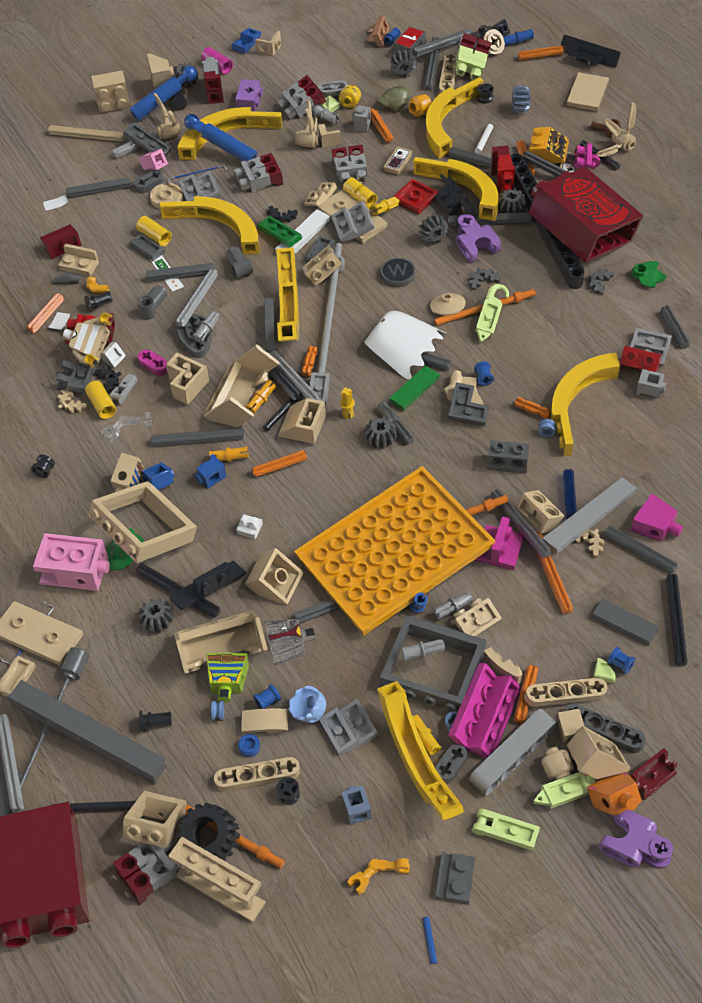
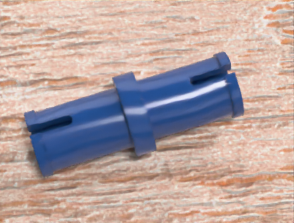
M533 30L517 31L515 34L503 37L504 47L534 39Z

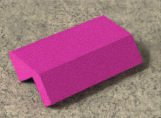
M479 663L448 736L456 744L465 747L467 751L487 759L498 748L522 687L511 675L497 676L486 663Z

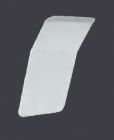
M66 194L57 199L45 201L43 204L45 210H51L68 203Z
M57 312L48 328L61 330L65 326L70 314Z

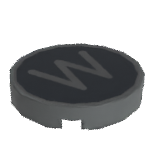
M404 258L389 259L381 267L382 280L394 287L406 286L415 278V266L411 261Z

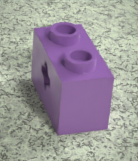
M241 79L235 99L236 108L251 107V111L256 112L257 107L260 106V97L263 96V87L260 86V80Z

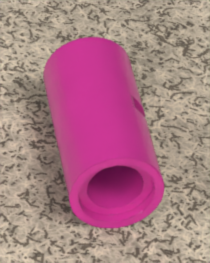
M206 47L201 54L203 61H205V58L214 57V60H218L220 72L228 74L232 70V60L211 47Z

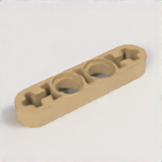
M447 53L444 56L439 94L445 90V87H452L454 89L456 53Z
M600 678L533 684L527 688L524 699L532 707L594 701L602 699L608 688L606 682ZM596 686L597 689H601L600 692H597L593 687ZM578 687L582 694L579 696L574 695L571 692V688ZM557 689L560 691L561 697H553L550 690ZM532 692H534L537 696L539 695L538 699H535L534 696H531Z
M286 757L224 768L215 773L214 782L216 788L222 792L279 782L285 777L296 779L300 774V765L295 758ZM288 765H292V772H288ZM280 766L281 774L278 775L277 767ZM266 768L274 770V774L270 777L263 776L262 772ZM244 772L252 774V778L248 781H243L240 776ZM234 774H236L237 782H234ZM222 777L227 778V783L222 784Z

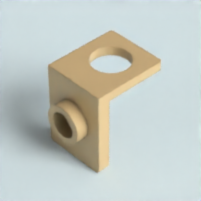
M280 31L275 33L271 41L256 39L257 53L274 56L281 47ZM260 44L266 45L267 50L261 49Z

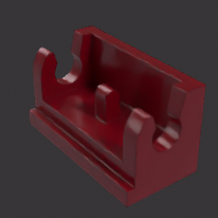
M71 224L40 237L41 242L45 246L44 250L51 259L65 254V244L82 246L78 232Z
M665 748L631 774L632 779L637 784L640 796L644 800L677 775V762L674 760L671 763L668 760L669 755Z

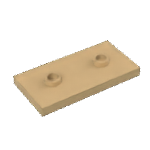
M341 190L321 205H318L317 208L319 211L329 215L330 220L333 221L331 217L343 207L349 210L359 201ZM370 209L368 211L375 228L356 237L362 244L388 227L387 222L378 215H372Z
M15 601L0 618L1 640L59 666L63 664L69 649L75 647L84 635L83 631Z

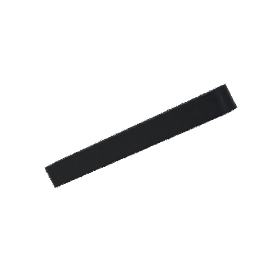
M514 153L511 154L512 166L515 167L514 185L518 191H522V194L525 195V206L529 211L534 199L531 193L538 183L523 156ZM532 216L568 287L571 289L581 288L585 271L576 254Z

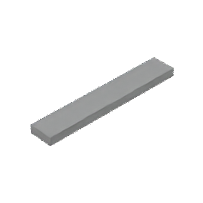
M624 478L619 479L543 537L542 540L553 552L558 554L634 495L637 487Z

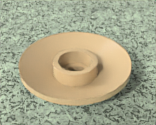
M445 293L432 299L430 308L435 314L449 316L462 311L465 308L466 302L459 294Z

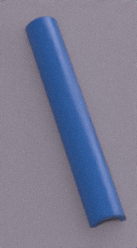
M423 917L430 964H438L430 918Z

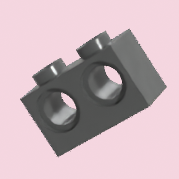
M490 440L488 470L526 473L529 444Z

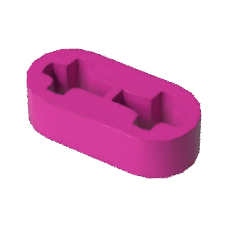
M148 349L139 352L138 360L143 368L157 376H162L168 372L166 367L167 361Z

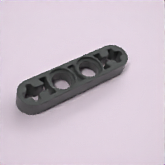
M274 297L265 298V343L267 353L276 351Z
M573 703L566 706L564 711L579 709L582 719L584 715L586 716L584 720L586 728L610 740L618 747L632 753H639L643 750L646 739L642 732L581 705ZM595 719L599 721L600 726L593 728L589 726L588 721ZM611 728H615L620 731V735L613 737L608 731ZM624 733L627 734L625 741H623ZM635 738L638 739L636 745L632 744Z

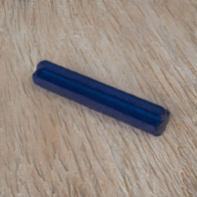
M565 469L563 471L567 519L577 512L574 471L572 469Z

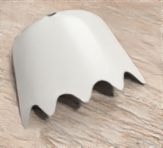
M389 311L382 317L385 321L381 322L380 320L364 342L400 375L410 380L412 378L410 366H424L421 354L425 351L434 352L435 348L432 345V339H443L437 331L446 332L403 312Z

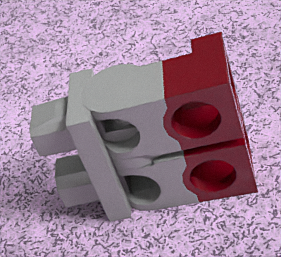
M214 57L205 58V61H202L208 104L224 103L218 60H214Z
M306 75L287 91L281 92L284 97L277 101L288 118L292 119L296 115L302 118L303 114H306L305 109H308L307 98L310 100L311 108L318 103L324 104L326 99L322 91Z
M363 145L348 146V154L346 147L331 149L332 163L335 167L338 183H341L343 186L346 180L351 177L360 183L366 182L367 165ZM358 150L360 154L355 155L352 152ZM344 153V156L338 157L336 154Z
M272 152L247 162L242 161V167L234 169L235 177L239 180L242 191L250 188L253 193L257 192V189H263L271 184L276 183L277 186L284 185L282 172Z
M171 841L166 848L142 843L113 862L116 873L128 887L139 905L145 902L147 896L159 887L176 878V871L181 866L171 861L165 854L173 848Z

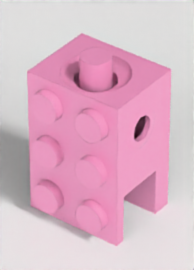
M44 533L33 568L35 571L42 572L39 581L41 585L98 591L103 574L108 573L110 564L104 542L101 539Z

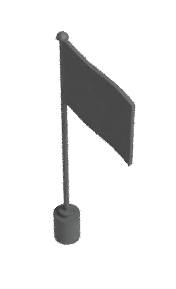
M71 647L60 669V673L65 681L57 697L59 701H61L69 681L80 679L88 661L89 654L80 648ZM46 724L24 774L18 771L21 789L49 728ZM0 758V816L11 814L12 810L10 808L3 760Z

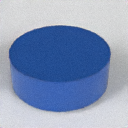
M252 734L242 736L238 742L239 752L244 757L256 756L260 751L259 739Z

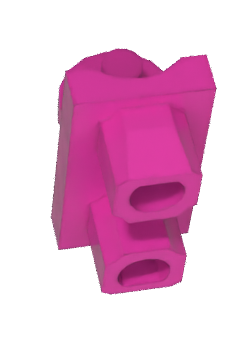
M587 143L585 147L576 146L574 150L576 158L573 168L581 169L587 167L595 169L600 165V158L592 154L591 143Z

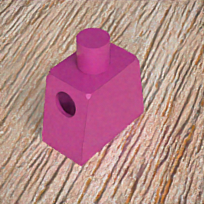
M651 493L634 517L631 531L663 541L668 533L679 537L684 527L675 523L677 510Z

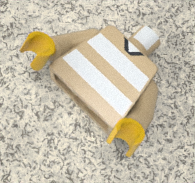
M103 312L100 317L86 320L83 323H77L74 331L65 329L63 339L70 341L69 347L81 364L94 368L93 361L99 363L101 353L104 350L110 333L104 325H111L108 319L112 315Z

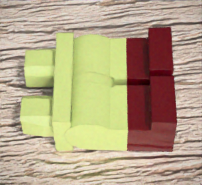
M463 33L459 41L454 68H456L457 75L464 76L465 72L470 73V78L475 80L481 76L485 69L492 42L478 38L476 42L477 37Z

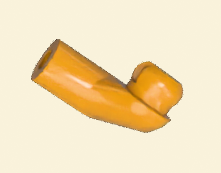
M87 277L86 287L92 293H105L109 291L108 285H98L95 277Z

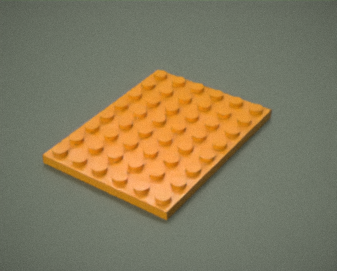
M421 466L296 549L294 553L365 636L411 604L417 593H427L488 551L496 542L451 494Z

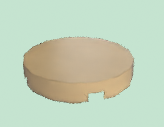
M164 183L159 184L150 192L151 203L155 208L160 209V202L182 201V189L173 183H168V185H164Z

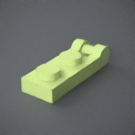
M486 809L478 810L477 823H474L472 827L473 833L495 838L531 851L534 850L540 831L539 826ZM488 821L493 822V823H492V826H491V827H490V826H487V825H486V822H488Z

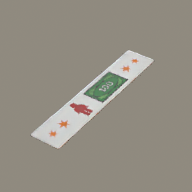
M162 255L154 261L151 260L156 269L171 268ZM178 278L164 279L172 291L184 287Z

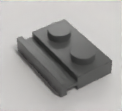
M442 852L435 899L439 900L440 898L450 902L469 904L475 857Z

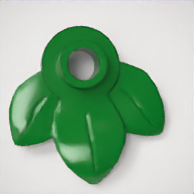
M646 261L644 264L638 263L631 271L634 278L639 279L642 285L649 288H655L656 283H660L667 278V275L657 270L659 262Z

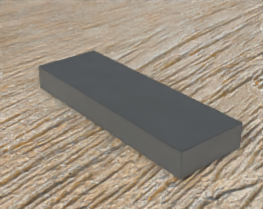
M135 122L123 131L125 137L147 152L162 149L165 157L171 152L170 146Z
M605 599L601 600L592 616L648 646L659 629V626Z

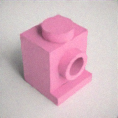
M162 149L149 152L138 158L143 170H158L168 164Z

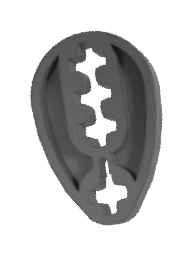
M192 314L184 327L177 326V334L181 345L189 354L195 358H202L206 356L210 349L212 332L207 334L202 343L195 341L196 337L193 339L191 323L195 324L197 331L200 327V322L206 319V317L198 314Z

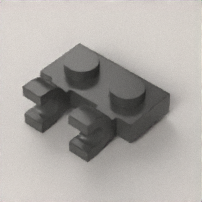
M78 360L76 364L63 361L61 365L64 368L63 374L58 373L56 381H59L57 388H67L68 391L86 394L85 387L92 379L96 364L92 363L94 365V368L89 365L81 364Z

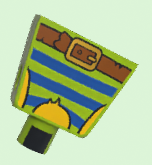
M207 653L211 692L218 693V701L228 703L231 701V694L242 692L249 668L247 653Z

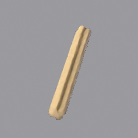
M50 125L48 128L50 135L123 142L125 139L123 132Z

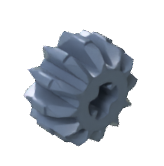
M524 85L514 86L512 91L513 112H528L531 98L529 87Z

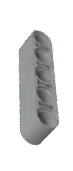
M538 709L473 771L469 781L485 796L489 795L554 732L558 722L544 710Z

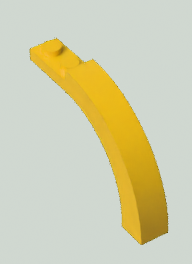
M480 77L455 90L449 87L440 93L430 104L426 114V139L430 149L439 159L449 154V150L452 147V139L445 133L441 123L451 110L478 96V87L484 84V80Z
M251 107L222 110L200 120L204 124L210 123L224 132L241 128L282 129L283 125L281 112L251 111ZM189 129L185 132L177 147L180 160H196L199 150L207 142V140L201 137V133Z
M415 157L413 160V175L441 179V174L445 177L450 176L456 183L467 187L480 200V219L496 221L498 191L494 182L483 171L453 159H449L448 162Z
M194 196V201L160 202L162 219L205 218L221 222L237 233L241 240L243 255L260 254L255 224L242 209L234 204L221 199Z
M294 247L276 249L280 297V322L277 323L278 341H298L299 302Z
M617 353L603 354L581 362L567 372L557 385L552 401L551 420L556 423L557 434L561 435L559 437V447L563 449L564 456H572L573 439L568 417V407L571 401L587 386L604 380L618 379L620 366Z
M397 681L377 688L382 709L397 750L426 804H431L443 821L464 813L462 804L440 777L425 750L415 726L405 690Z

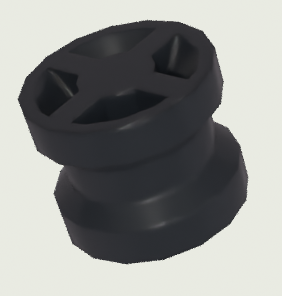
M484 83L479 85V102L487 104L493 101L492 93L494 92V87L491 84Z
M40 454L36 459L37 462L32 465L31 470L38 477L48 478L50 470L55 466V462L49 456Z
M285 777L277 784L278 798L282 804L293 805L300 798L299 785L294 778Z

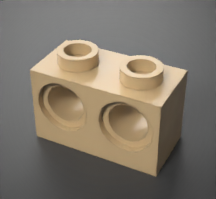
M539 490L523 493L515 507L540 534L553 531L559 526L564 517Z

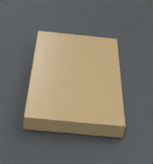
M578 72L567 100V106L598 112L609 83V78Z

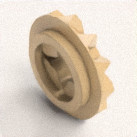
M494 29L487 31L483 36L484 40L492 42V40L496 39L494 45H491L489 49V54L497 55L501 53L505 45L502 34Z

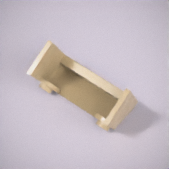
M255 345L228 366L203 417L209 421L236 428L244 426L255 415L245 408L255 388L265 384L268 379V372L278 366L280 362L260 346Z
M255 611L240 613L174 633L185 673L201 669L200 665L207 661V653H236L244 650L245 652L249 651L250 654L261 652V648L263 651L268 650L261 622Z

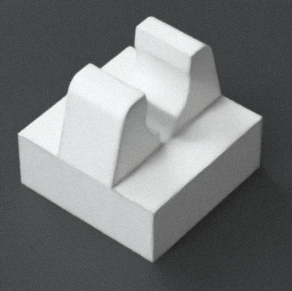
M111 342L101 353L102 360L108 363L111 368H115L126 356L116 342Z
M243 514L237 528V534L256 539L263 525L262 519Z

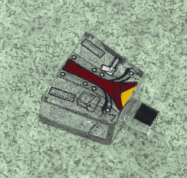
M297 619L264 622L274 666L304 655L306 653L304 642L316 640L314 629L301 630L299 620Z

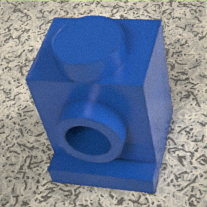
M212 454L210 455V460L202 463L197 468V474L194 475L195 479L199 484H203L209 489L226 478L225 466Z
M162 462L142 471L144 482L149 481L156 489H163L167 485L174 483L173 470Z

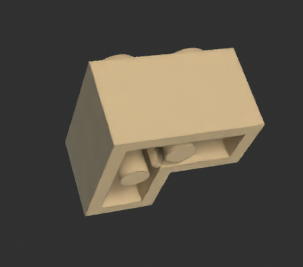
M176 353L166 364L169 379L173 380L170 383L173 398L189 405L209 382L207 366L179 353Z

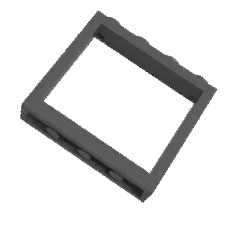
M407 615L380 676V687L397 681L405 690L407 699H416L429 706H438L444 708L447 712H458L477 666L484 657L486 640ZM408 634L429 641L441 639L445 646L474 655L458 696L391 675Z

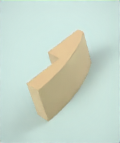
M334 182L321 183L317 191H311L308 194L304 205H321L334 193L337 188Z
M492 647L484 650L483 661L497 676L511 675L521 686L523 674L518 665H514L510 659L503 662L501 655L498 652L495 653Z
M270 708L242 711L241 732L250 734L265 731L270 734L288 731V709Z

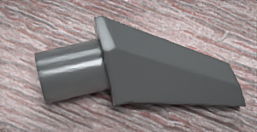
M71 272L54 277L53 284L79 282V275H71Z

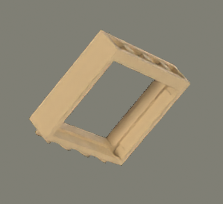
M149 481L92 500L89 517L136 563L193 542L197 526ZM142 500L173 531L141 543L110 511Z

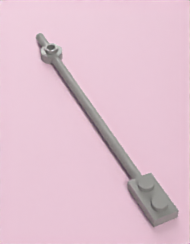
M336 243L334 253L342 262V265L331 273L318 373H311L309 386L319 396V399L325 402V406H327L330 373H325L338 273L345 268V259L341 256V243Z

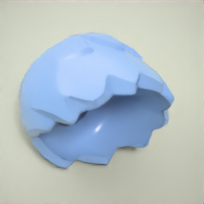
M305 686L295 691V695L289 700V711L295 719L301 722L313 723L323 717L326 710V699L316 688Z

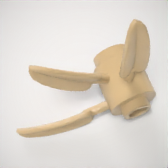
M154 93L164 123L156 127L159 139L166 140L178 137L179 133H181L179 123H176L172 111L169 110L167 113L160 98Z
M307 98L308 109H305L308 117L306 131L296 132L295 144L300 147L315 148L316 145H319L320 140L316 132L317 117H314L313 121L311 103Z
M631 103L627 131L620 129L610 119H605L604 122L612 133L611 139L615 145L597 152L596 156L605 157L617 153L618 148L629 151L635 147L636 138L629 133L630 128H633L635 124V103Z

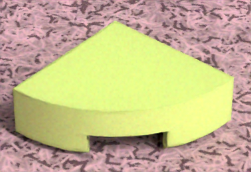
M597 658L594 678H600L607 683L615 684V672L605 660Z

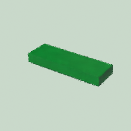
M271 216L257 224L259 230L289 248L302 239V235Z
M425 365L389 398L390 403L403 411L406 410L440 378V374Z

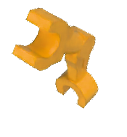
M400 858L396 861L372 859L363 872L359 871L347 881L348 886L352 887L354 883H360L356 892L358 895H361L365 892L370 882L369 878L378 871L395 870L400 874H409V859Z

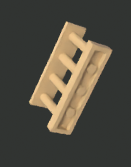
M181 837L168 856L171 861L181 866V869L176 874L177 879L247 920L254 922L266 902L255 896L261 887L260 881L189 840Z

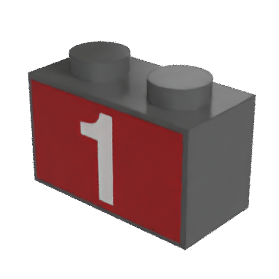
M409 26L394 43V53L398 54V50L403 52L404 49L407 52H412L413 48L426 44L425 31Z

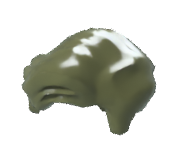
M405 86L387 89L378 98V103L398 112L401 107L408 104L410 99L408 89Z

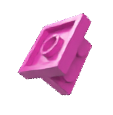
M502 517L499 528L485 525L484 529L495 539L496 543L488 551L477 557L475 561L510 570L515 569L524 536L522 533L512 531V527H509L510 518Z

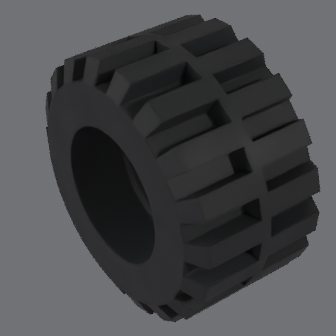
M204 803V806L197 804L195 805V810L190 808L187 810L188 815L181 817L183 823L182 825L178 824L177 827L180 830V833L177 834L178 840L183 837L224 861L226 860V855L230 857L233 854L231 849L233 847L237 848L238 844L235 843V840L240 838V834L236 832L239 826L234 822L236 820L234 816L229 814L230 812L215 804ZM215 821L218 827L217 837L212 844L202 847L199 841L200 830L208 822Z

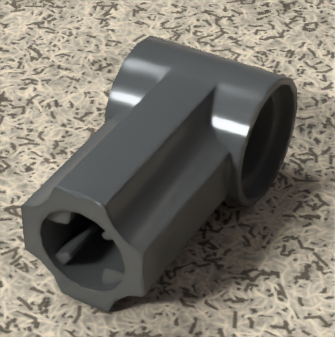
M235 246L229 247L225 253L231 264L234 276L240 278L253 273L250 260L248 258L245 259L241 250Z
M157 285L152 288L147 296L139 298V311L143 319L155 317V310L167 297V291L163 286Z

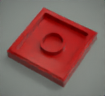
M411 179L393 197L399 199V205L419 215L436 200L435 196L438 191Z

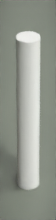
M492 124L487 125L475 149L476 154L482 152L493 129Z

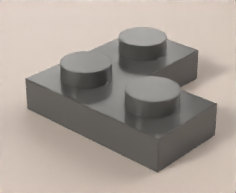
M456 382L448 419L485 426L489 406L472 403L474 386Z

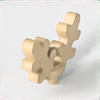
M68 389L61 390V394L57 395L60 405H58L59 409L64 408L69 410L70 413H74V410L80 413L81 410L87 409V404L82 403L81 400H78L76 403H74V400H71L74 394L72 391H68Z
M597 528L594 531L591 529L587 530L576 539V543H580L581 538H583L584 542L588 541V544L591 545L589 546V551L593 552L594 557H598L599 552H603L602 546L604 545V540L599 538L597 534L599 531Z

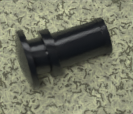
M179 91L172 96L171 102L172 107L178 111L185 109L187 106V100Z
M109 291L96 296L91 295L90 298L87 295L84 296V302L89 312H93V308L96 309L100 305L112 302L113 299H110L112 295Z
M141 710L138 717L141 732H144L146 727L152 729L155 726L172 725L171 711L154 714L148 712V714L142 715Z

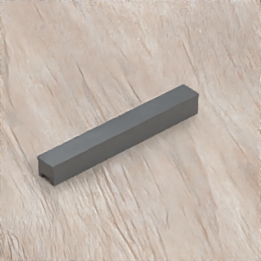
M20 680L11 694L7 696L11 706L155 785L167 767L163 763L164 757L23 680Z

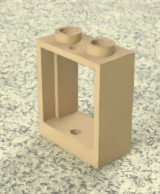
M144 791L124 817L122 838L166 848L178 831V824L182 825L183 823L181 817L185 816L186 801ZM142 815L164 820L166 822L164 824L141 819Z

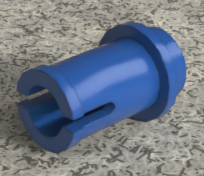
M395 27L390 33L385 34V44H394L395 40L401 35V31Z
M417 593L414 601L410 604L411 610L416 613L424 611L428 601L427 595L423 597L424 593Z

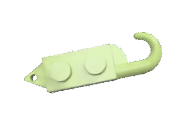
M494 284L488 290L475 329L480 343L488 337H492L502 308L501 301L494 297L495 291L502 290L505 292V297H509L508 289L502 284Z
M580 772L542 785L541 792L533 803L550 806L551 809L589 795L587 786L596 781L592 776H584Z

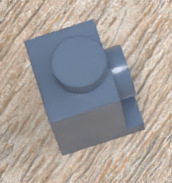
M363 785L359 787L351 786L341 792L350 825L372 819L371 807Z

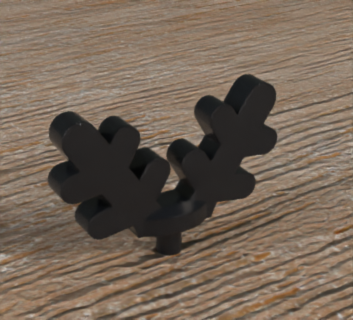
M269 206L267 215L281 223L285 221L291 222L292 219H296L298 211L288 210L287 214L283 212L281 216L278 208L274 209L273 206Z
M102 366L94 371L100 379L106 378L108 383L103 384L108 394L115 389L114 386L117 387L119 385L118 376L121 373H115L111 366H108L107 370Z

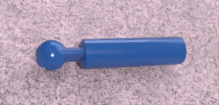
M186 66L181 76L178 78L172 76L130 107L129 111L135 120L139 122L159 107L154 93L158 95L162 103L166 102L182 90L181 84L185 81L191 82L196 79V69L192 66Z
M189 114L184 118V125L187 129L198 131L201 133L202 138L237 159L247 162L257 157L258 151L210 123L204 124L196 115Z

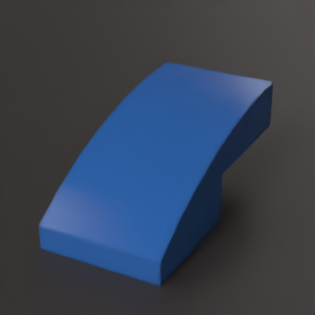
M251 28L242 31L240 39L232 43V50L245 54L255 45V40L260 38L261 32Z

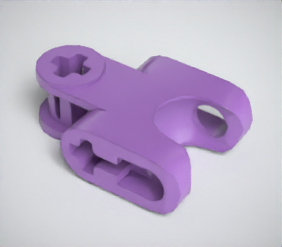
M469 214L461 215L458 218L459 236L456 237V243L469 262L477 260L479 248H486L491 253L501 250V241L488 224L480 227L475 218Z
M631 810L614 815L616 825L622 827L627 832V835L623 838H614L609 835L604 836L598 845L603 854L633 868H638L641 861L656 868H665L669 865L673 845L667 838L655 834L657 825L653 821Z

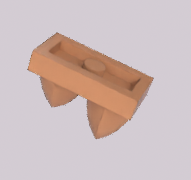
M384 15L379 16L377 22L366 30V32L371 33L366 38V41L376 42L378 48L384 46V36L390 28Z

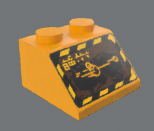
M551 127L534 128L529 152L552 164L565 163L569 139Z

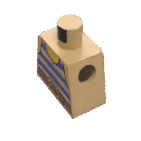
M121 453L111 478V484L115 492L144 482L142 471L145 469L139 457Z

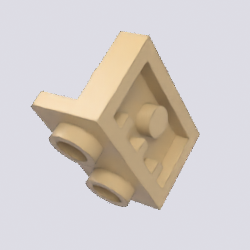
M65 244V255L58 264L59 270L91 277L99 263L96 251Z
M328 245L302 268L305 275L317 286L339 268L342 262Z
M488 597L483 601L479 598L470 604L472 608L468 611H465L463 608L455 613V619L450 623L452 625L456 624L460 632L476 636L502 618Z

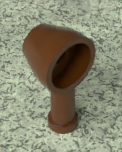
M611 119L621 129L620 122L617 119ZM592 121L590 129L605 131L606 136L612 137L611 131L605 124Z

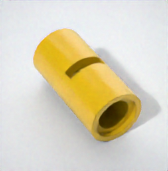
M355 178L347 179L343 185V191L357 201H363L368 209L377 202V194Z
M142 216L137 221L136 229L159 245L166 246L170 242L171 232L149 217Z
M100 381L90 382L85 387V392L100 418H111L117 410Z

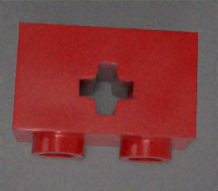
M624 346L619 364L626 368L639 371L645 369L658 373L662 356L658 353Z

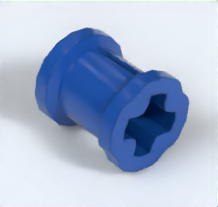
M486 361L479 362L474 366V371L478 374V383L482 386H488L494 381V376L490 373V364Z
M616 647L610 654L607 663L616 665L623 670V673L628 674L634 666L636 658L633 656L629 657L621 652L619 647Z
M272 684L268 685V688L260 694L253 695V699L259 709H266L273 702L281 700L279 692Z

